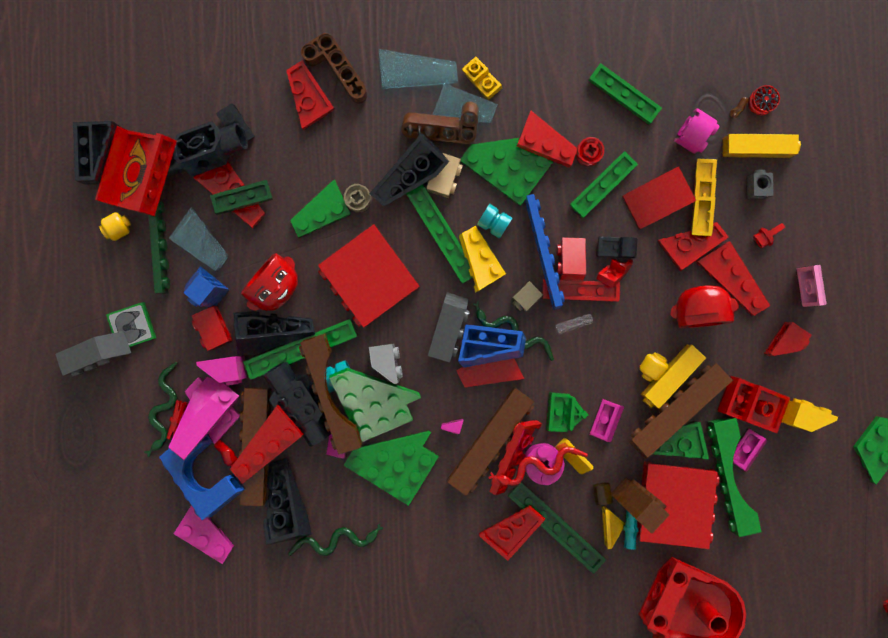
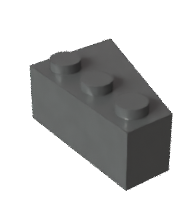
M447 292L428 356L450 362L452 356L456 357L459 346L455 344L457 339L461 340L464 329L461 328L463 321L467 322L470 312L466 310L468 298Z
M123 331L93 337L55 355L62 376L71 374L72 377L84 374L83 370L86 372L96 369L97 365L102 366L110 363V360L130 354L131 350Z

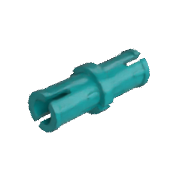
M627 510L626 521L623 526L625 531L624 548L636 549L637 532H639V527H637V520Z

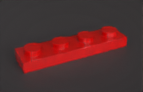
M543 279L542 299H550L546 281ZM560 280V284H558L559 291L563 292L565 300L619 302L620 282L613 288L600 281Z

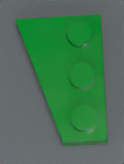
M335 179L290 220L298 238L351 215Z
M697 421L683 425L653 454L709 459L701 422Z

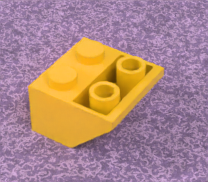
M794 398L793 401L789 400L782 423L813 432L837 421L838 417L832 415V411L829 409L817 407L811 402Z

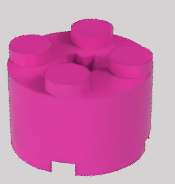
M698 108L693 111L696 113L694 117L689 116L677 133L680 138H675L674 142L693 154L696 152L702 153L708 145L706 141L709 136H713L720 127L716 119Z
M547 443L535 444L526 451L524 458L529 456L536 457L540 461H546V467L552 468L555 464L558 450ZM563 460L560 471L555 475H545L533 464H528L525 471L534 482L541 485H551L563 474L565 463Z

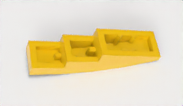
M716 159L696 160L694 197L696 201L693 202L692 235L712 236L716 199Z

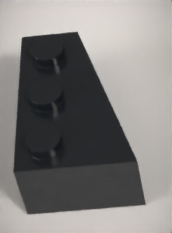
M113 121L73 122L75 181L84 185L100 184L116 127L119 126Z

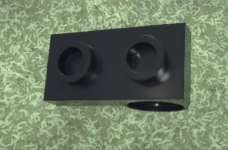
M233 103L216 113L225 127L238 123L243 129L247 141L255 136Z
M599 236L597 256L635 259L637 257L638 239L634 237L616 238Z

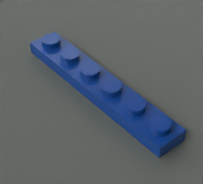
M534 194L527 195L525 204L553 310L560 309L565 299L563 292L559 291L558 284H560L558 273H554V256L549 254L548 247H550L549 237L544 234V218H540L539 215L541 210L540 202L538 199L535 200Z

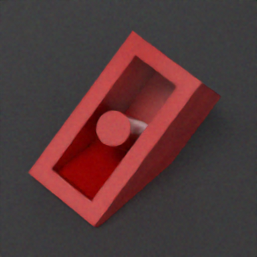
M785 322L764 354L777 356L801 351L808 346L812 335L794 322Z

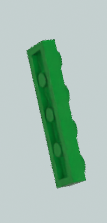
M601 63L588 79L589 82L648 125L652 123L662 107Z
M624 151L569 206L583 219L638 164Z

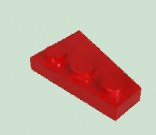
M530 111L517 147L570 168L578 148L534 112Z
M515 359L461 367L456 370L464 387L524 379Z

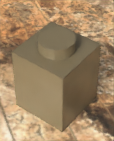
M529 281L512 297L514 300L512 304L519 311L522 309L527 311L543 294Z

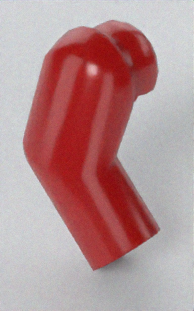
M221 440L214 444V448L221 453L224 464L232 466L237 460L234 451Z

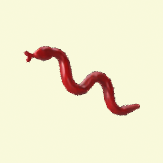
M563 447L558 451L552 468L546 467L538 458L529 456L519 463L515 479L511 480L505 475L495 476L492 472H490L491 476H489V479L495 478L500 484L505 486H516L522 482L528 464H533L545 475H555L560 471L563 457L566 453L582 457H588V454L575 447Z

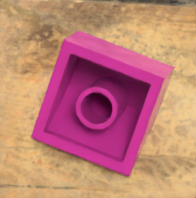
M245 355L196 362L200 369L217 382H225L226 386L242 383V379L248 378L243 363Z

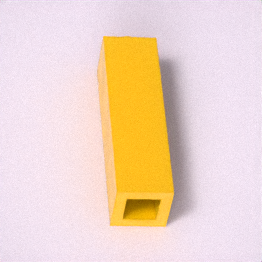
M728 134L723 138V157L791 158L797 155L801 148L799 135Z
M687 344L668 364L669 367L665 374L658 381L653 380L641 393L644 397L643 402L650 408L654 406L659 409L699 367L706 357L693 345Z

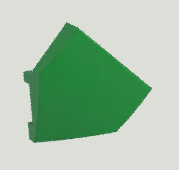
M549 392L547 431H572L582 419L588 416V413L582 409L575 397L566 393Z

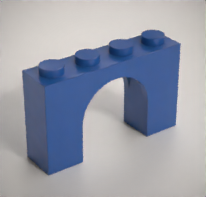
M208 435L185 460L181 459L170 449L159 457L163 462L164 468L170 472L174 483L180 487L185 499L190 502L195 514L201 520L215 515L245 490L234 474L225 476L211 489L204 488L197 483L193 475V463L195 458L213 443Z

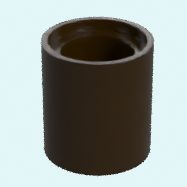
M610 483L593 484L596 505L612 504Z

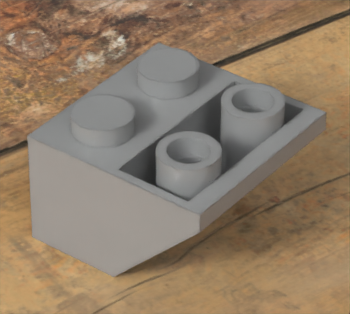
M395 344L369 347L371 367L393 384H397L400 378L403 377L402 368L397 365V359L400 358L399 347H395Z

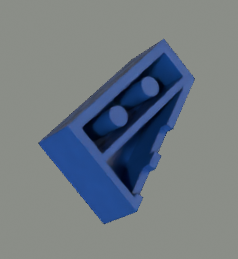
M200 266L186 283L184 294L188 296L187 300L192 305L208 308L217 306L229 289Z
M465 325L458 362L464 368L523 357L526 337L523 331Z

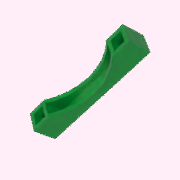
M729 416L708 421L709 427H707V432L713 442L711 450L717 460L715 468L721 478L719 486L721 493L725 496L724 509L730 519L728 520V527L738 537L761 533L758 513L744 501L734 480L733 457L736 446L741 438L737 418Z

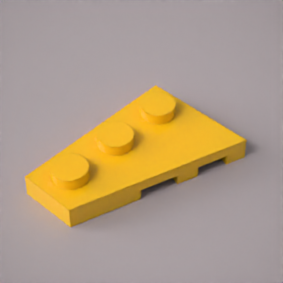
M476 226L459 235L464 256L468 259L470 265V276H473L475 282V293L506 274Z

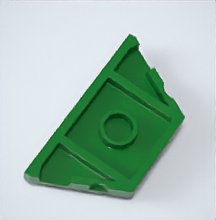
M877 416L853 446L857 455L861 458L863 467L870 476V482L876 485L888 470V418Z

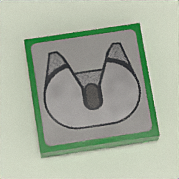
M145 302L106 314L112 333L124 331L129 347L156 339Z

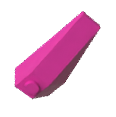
M207 377L194 390L168 448L185 460L235 405L239 395L224 383H219Z

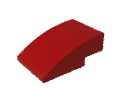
M679 166L622 196L639 230L696 201Z
M730 376L733 381L726 386L718 412L778 433L790 397L741 378Z

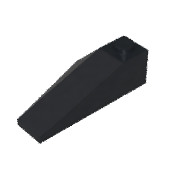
M422 133L369 194L381 205L386 206L435 178L450 161Z
M256 311L233 313L237 356L258 354L315 335L313 319L295 316L282 318L272 313L270 316L260 315Z
M285 458L270 463L267 482L269 495L265 503L267 515L263 523L266 545L312 535L308 514L288 459Z

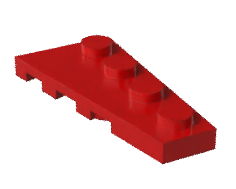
M228 161L226 165L193 177L212 195L245 186ZM259 204L232 211L252 229L265 216Z
M730 241L696 261L751 316H755L770 306Z
M277 405L230 470L243 484L302 437L303 433L282 408Z
M533 420L521 422L515 426L513 430L514 435L506 446V454L499 462V470L495 476L505 475L512 480L516 473L514 467L523 460L525 456L523 450L528 444L531 445L534 440L532 434L535 428L540 429L542 423ZM493 478L489 492L494 495L505 493L508 485H502Z

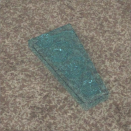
M379 49L382 89L458 83L455 61Z

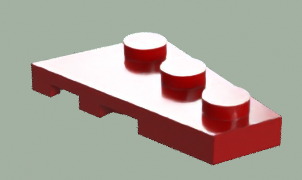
M303 60L286 70L302 130H305L335 110Z
M715 222L713 223L712 236L692 235L691 230L672 237L659 239L657 242L681 272L728 239L729 236Z
M528 506L480 532L478 536L508 561L544 522L545 518L533 507Z

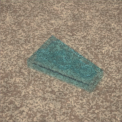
M444 84L433 115L461 118V109L464 103L474 102L479 107L478 123H491L498 104Z
M191 207L169 239L218 272L228 258V255L207 229V226L199 218L196 211Z

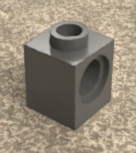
M755 170L753 174L747 176V199H767L773 196V173H766V170ZM758 180H760V181L762 182V184H763V187H762V188L758 187V185H757V181H758Z

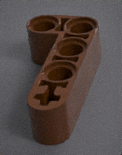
M323 33L302 47L301 55L307 65L316 66L324 60L328 62L353 102L361 104L367 99V91L363 82L331 34ZM325 42L332 43L328 48L322 47ZM315 52L313 58H307V54ZM335 58H342L339 64L333 63ZM347 73L352 74V78H351V79H349V80H344V79H343V76H344L345 74H347ZM354 85L356 86L357 90L361 92V95L358 96L357 93L355 94L353 88Z
M474 102L464 103L461 109V118L407 113L403 118L401 132L409 138H418L423 133L429 140L470 144L476 138L479 107Z

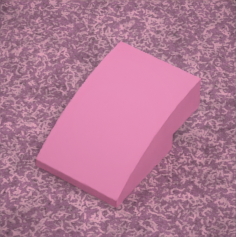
M821 265L797 268L802 306L826 305Z

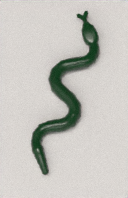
M479 301L476 304L473 303L477 308V319L484 327L497 328L505 323H509L511 330L519 331L516 319L511 316H502L492 323L487 322L485 313L478 306ZM536 336L526 341L524 350L531 348L537 343H541L550 360H554L550 345L543 337Z
M177 362L164 369L158 378L159 386L169 395L170 399L167 403L154 406L149 412V422L161 433V438L154 441L149 451L144 452L148 453V457H150L152 451L159 450L167 440L168 432L156 419V414L167 411L176 404L177 394L173 388L165 383V377L178 365Z
M378 524V528L368 533L363 541H360L351 529L345 527L338 528L333 532L327 548H322L312 537H303L294 544L288 555L291 556L302 544L308 543L319 555L328 556L336 549L341 535H346L355 546L365 547L376 539L378 531L383 530V527H380V524Z

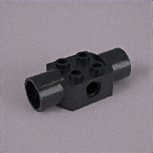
M213 121L178 133L175 138L177 143L167 176L171 177L186 171L193 177L226 165L230 155L248 148L243 129L238 123L219 129Z
M284 361L263 375L273 390L269 401L274 408L277 405L282 408L301 430L304 439L310 447L322 442L331 435V432L326 430L325 419L318 406V402H320L319 396L314 394L312 382L307 374L295 375L288 362Z

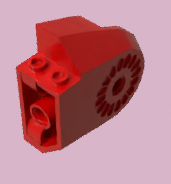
M671 557L658 570L641 607L639 616L647 626V630L653 633L652 638H739L745 628L746 610L744 601L738 591L729 583Z

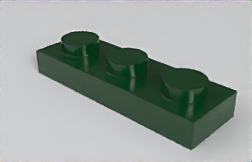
M267 180L210 195L216 215L273 200Z

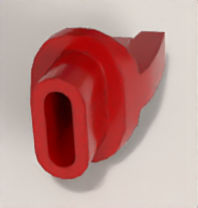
M781 223L770 231L760 228L753 238L760 248H764L767 245L771 246L774 241L773 236L783 230L785 226Z

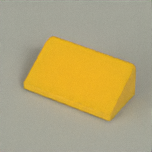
M563 438L555 448L559 451L563 447L574 446L569 440ZM571 453L564 455V458L579 474H584L594 469V466L585 457Z

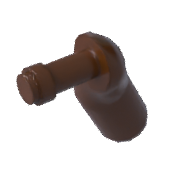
M741 98L738 106L730 111L731 117L737 118V115L745 109L749 101L748 98Z

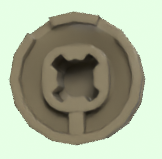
M360 184L350 185L344 193L345 204L354 212L366 211L371 205L372 197L369 194V190Z

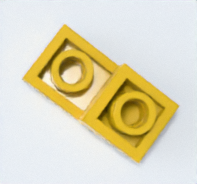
M477 57L473 58L462 68L467 78L487 100H490L502 89V85L489 73V69Z

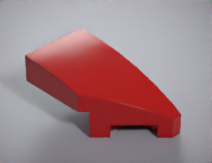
M612 259L611 264L598 273L597 280L612 288L615 287L631 268L633 260H627L625 263Z

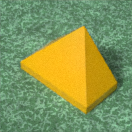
M602 506L604 545L607 549H612L625 523L606 506Z

